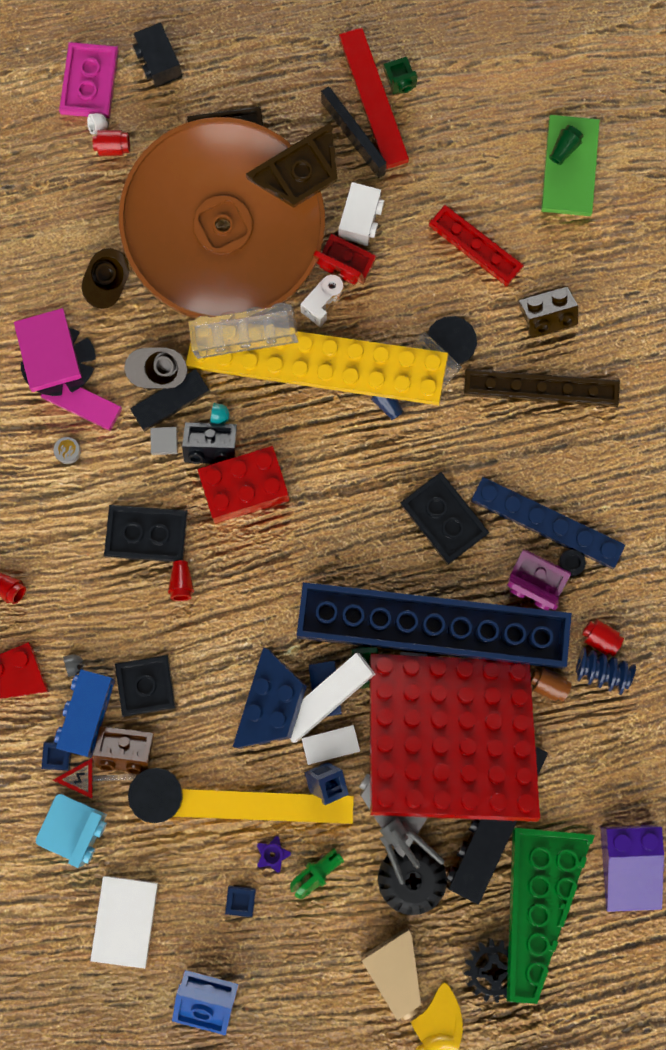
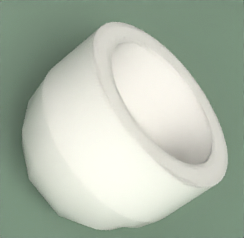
M93 113L88 115L87 125L89 132L97 134L98 130H106L108 128V121L103 114Z

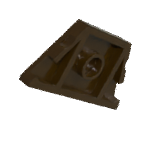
M331 123L246 173V178L293 208L337 182L338 177Z

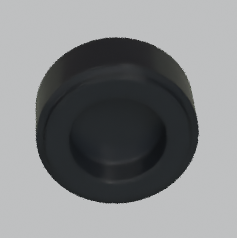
M575 549L565 551L558 559V566L571 572L570 577L580 574L586 565L584 555Z

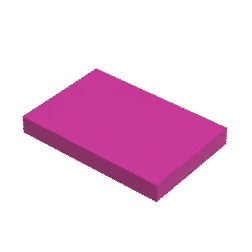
M68 43L59 107L61 115L88 117L89 114L99 113L103 114L106 119H110L119 53L118 46Z
M63 308L14 322L31 392L82 378Z

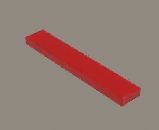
M363 28L339 34V41L377 149L387 162L386 169L408 163L409 157Z

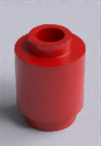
M98 130L97 136H93V150L98 151L99 156H124V153H130V136L128 132H123L122 130Z
M598 619L594 623L589 621L582 632V635L585 637L584 643L606 655L615 656L624 641V638L619 635L620 632Z

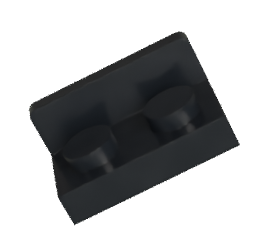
M185 422L182 443L184 462L215 464L236 457L237 424Z

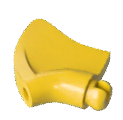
M442 983L428 1008L410 1021L422 1042L421 1045L416 1047V1050L459 1049L463 1034L460 1007L449 985Z

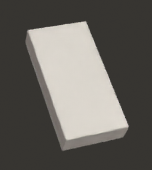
M354 725L301 738L308 765L360 752Z

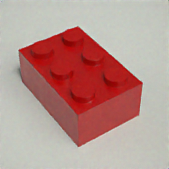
M273 446L197 469L215 524L290 501Z

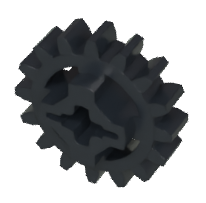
M488 938L486 946L478 941L479 949L477 951L469 949L472 958H464V962L469 965V968L464 969L463 974L470 976V979L465 982L468 987L475 985L473 989L475 996L483 992L482 999L487 1002L489 997L492 996L494 1001L499 1003V995H503L507 999V983L501 986V983L508 976V963L499 961L497 952L503 953L508 958L509 946L504 949L503 940L499 939L497 945H494L493 939ZM485 954L486 958L482 963L476 965L479 958ZM493 963L500 968L499 971L495 972L494 977L489 972H485L492 968ZM477 978L487 979L489 989L482 986Z

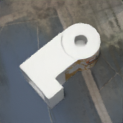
M336 275L324 277L301 303V313L319 327L327 320L326 310L332 303L338 302L342 297L343 282L341 278Z

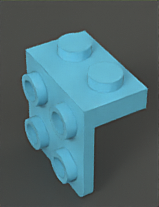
M58 794L54 798L36 837V844L69 859L68 864L76 868L82 867L85 863L88 864L95 852L93 845L96 838H100L106 828L107 822H104L107 814L68 796Z

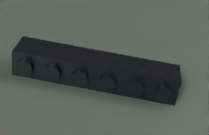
M535 746L538 777L548 752ZM472 819L468 829L472 833L467 842L462 841L457 852V856L460 859L456 867L451 866L447 873V888L479 905L517 821Z

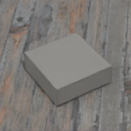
M177 427L150 428L152 455L178 454Z

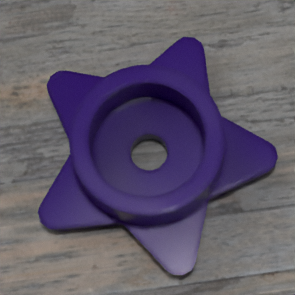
M278 836L269 844H257V848L261 853L257 866L259 868L270 866L279 873L282 860L289 857L291 852L281 848ZM271 852L275 853L274 857L270 856Z

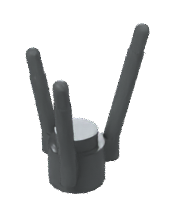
M397 817L380 829L383 835L380 840L387 850L400 884H404L405 881L391 844L394 848L400 845L414 867H420L419 862L405 842L408 839L406 833L438 863L444 864V859L420 838L406 821L401 823Z

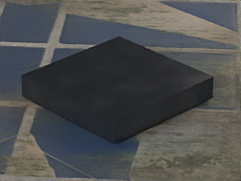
M168 655L115 664L122 717L176 708Z

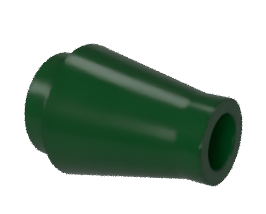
M571 125L561 129L553 151L549 156L550 160L557 165H562L582 144L583 134Z

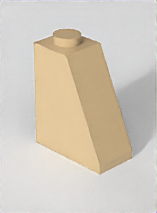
M408 927L361 956L362 963L397 1021L402 1017L404 1020L413 1017L418 1012L417 1008L421 1006L412 934Z

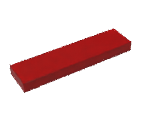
M444 205L429 222L430 228L506 287L523 269L524 265L448 206Z

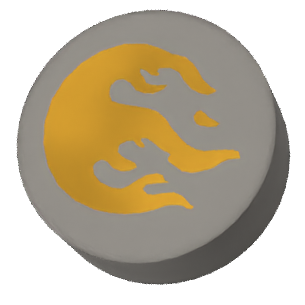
M63 437L54 445V455L61 463L72 464L81 455L80 445L71 437Z

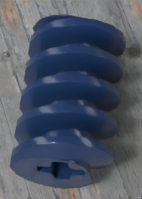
M582 648L575 672L579 682L585 675L587 676L588 685H591L594 679H597L598 688H601L606 682L608 683L609 692L615 686H618V695H622L633 682L636 664H632L628 668L627 661H621L618 664L615 657H612L607 662L606 654H601L597 658L596 651L592 650L586 655V648Z

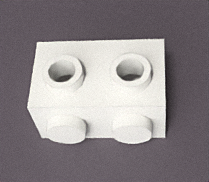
M351 183L339 225V238L368 246L370 237L375 238L378 223H375V218L377 214H382L385 201L381 199V189Z

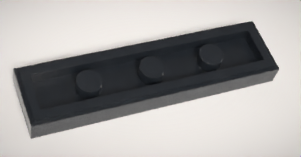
M330 87L321 91V103L377 178L379 179L385 175L387 164L385 159Z

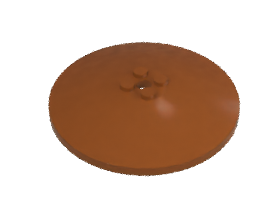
M213 117L191 121L175 127L156 139L140 155L129 172L122 190L119 206V229L123 248L131 268L153 296L173 310L195 319L210 322H237L255 318L272 311L286 302L301 288L315 267L317 259H315L313 254L315 250L321 251L324 239L325 209L321 191L293 208L246 178V173L291 147L292 145L270 129L250 121L228 117ZM222 219L230 223V228L224 232L216 228V223Z

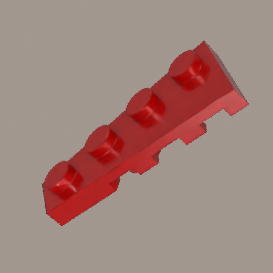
M28 642L0 654V699L49 692L31 643Z

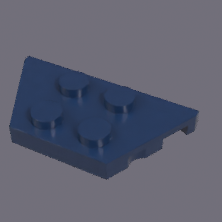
M264 647L233 743V747L238 749L256 744H267L274 740L290 739L307 686L271 650Z

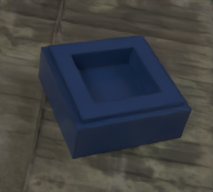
M44 742L41 769L70 771L71 752L56 749L57 743Z
M229 885L225 915L253 917L256 888Z

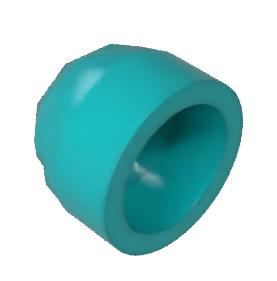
M213 403L210 423L224 424L229 419L228 408L223 404Z

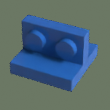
M185 970L182 982L177 990L172 1022L226 1036L239 984Z

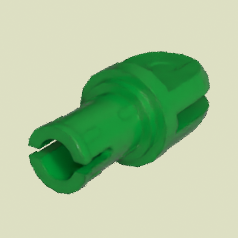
M332 848L316 864L307 863L305 865L306 869L290 883V891L292 893L296 892L295 897L298 899L307 897L317 887H323L326 884V876L341 863H344L343 858Z

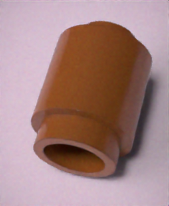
M544 666L540 670L535 669L531 675L532 691L555 702L557 700L563 702L567 698L572 685L571 682L567 681V677Z

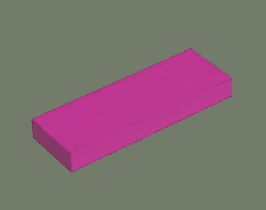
M63 383L61 396L41 394L42 399L111 431L122 410L121 406L81 387L74 392H70L65 383Z

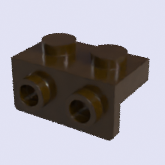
M568 287L519 300V308L528 324L530 338L578 324V304Z

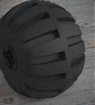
M411 844L409 848L419 862V868L414 867L406 854L402 857L395 849L393 851L404 881L410 878L411 873H415L416 877L420 878V881L416 882V887H411L410 883H399L388 854L379 868L378 885L383 899L391 908L406 915H420L433 909L443 898L447 885V875L444 864L438 863L419 844Z

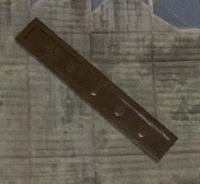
M466 369L463 396L618 407L620 380Z

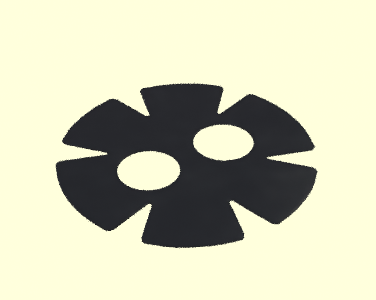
M69 328L74 345L80 332ZM88 338L74 345L82 378L65 383L70 392H74L82 387L94 371L93 367L81 364V362L96 360L95 349ZM21 362V372L23 378L28 384L24 363ZM63 384L37 392L49 396H61Z

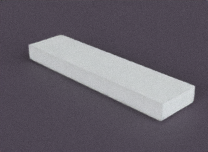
M355 653L303 699L293 734L290 738L293 743L298 742L375 675L360 653Z

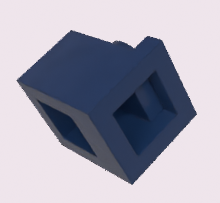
M327 762L304 772L309 792L321 798L324 805L349 795L342 769Z

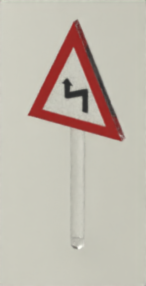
M93 758L53 779V781L93 799V781L134 780L137 775L93 776Z

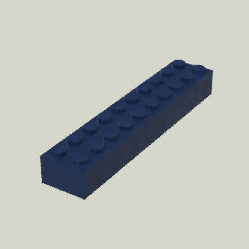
M303 582L297 639L358 646L367 645L384 649L563 669L567 667L572 613Z

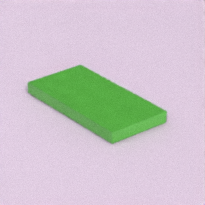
M559 115L549 116L541 212L580 216L592 215L600 119ZM571 125L583 134L582 144L562 165H557L550 160L549 156L553 151L561 129Z

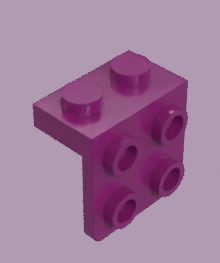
M523 549L509 575L507 586L511 588L510 592L520 598L527 596L535 600L534 604L544 610L549 611L550 608L556 610L559 605V596L571 572Z

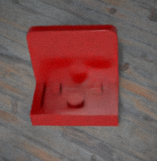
M333 234L330 235L322 253L315 250L313 254L315 259H317L316 264L320 266L319 268L330 274H333L334 271L340 273L339 275L342 279L352 285H356L357 282L364 285L377 259L376 255Z

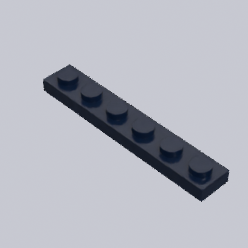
M482 477L471 500L472 503L566 548L575 549L585 557L612 570L616 567L625 547V544L485 477Z

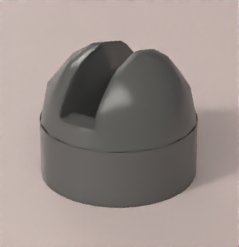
M72 654L63 657L68 677L78 675L80 669L83 670V659L80 656Z

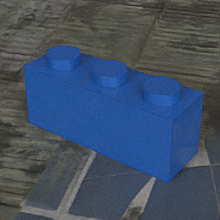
M80 669L79 675L74 676L71 684V690L74 691L71 701H67L64 706L63 716H65L63 727H59L55 735L56 749L92 758L99 728L102 726L116 680Z

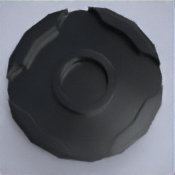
M447 316L435 321L429 328L426 337V349L447 352V366L459 367L467 363L474 355L477 346V334L472 325L465 319L456 316Z
M152 768L144 770L130 784L128 792L129 806L135 816L144 822L154 824L165 822L173 817L181 807L183 790L180 781L173 773L166 769Z

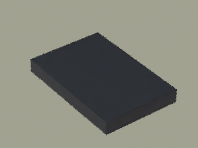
M442 472L438 473L400 502L401 507L447 565L490 533Z
M109 505L104 557L172 563L179 560L184 561L188 511Z

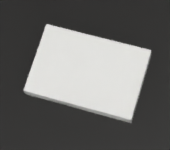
M103 876L91 962L146 968L158 890L157 882Z

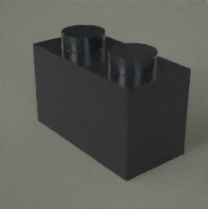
M161 22L133 33L136 41L135 44H132L137 59H143L145 63L142 65L144 75L147 80L152 79L155 88L182 77L180 64Z

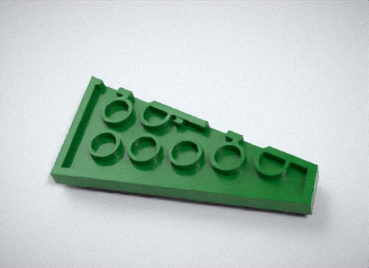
M524 828L513 829L507 1002L538 1003L549 971L548 966L553 952L556 951L560 931L567 919L578 887L577 882L581 870L585 866L586 856L595 835Z

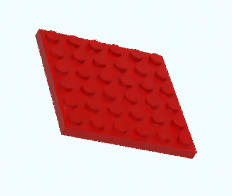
M370 654L369 666L375 673L370 679V815L539 821L540 806L530 665L486 659Z

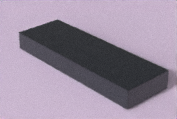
M195 369L186 375L180 385L174 388H163L133 406L130 410L145 432L210 393V390Z

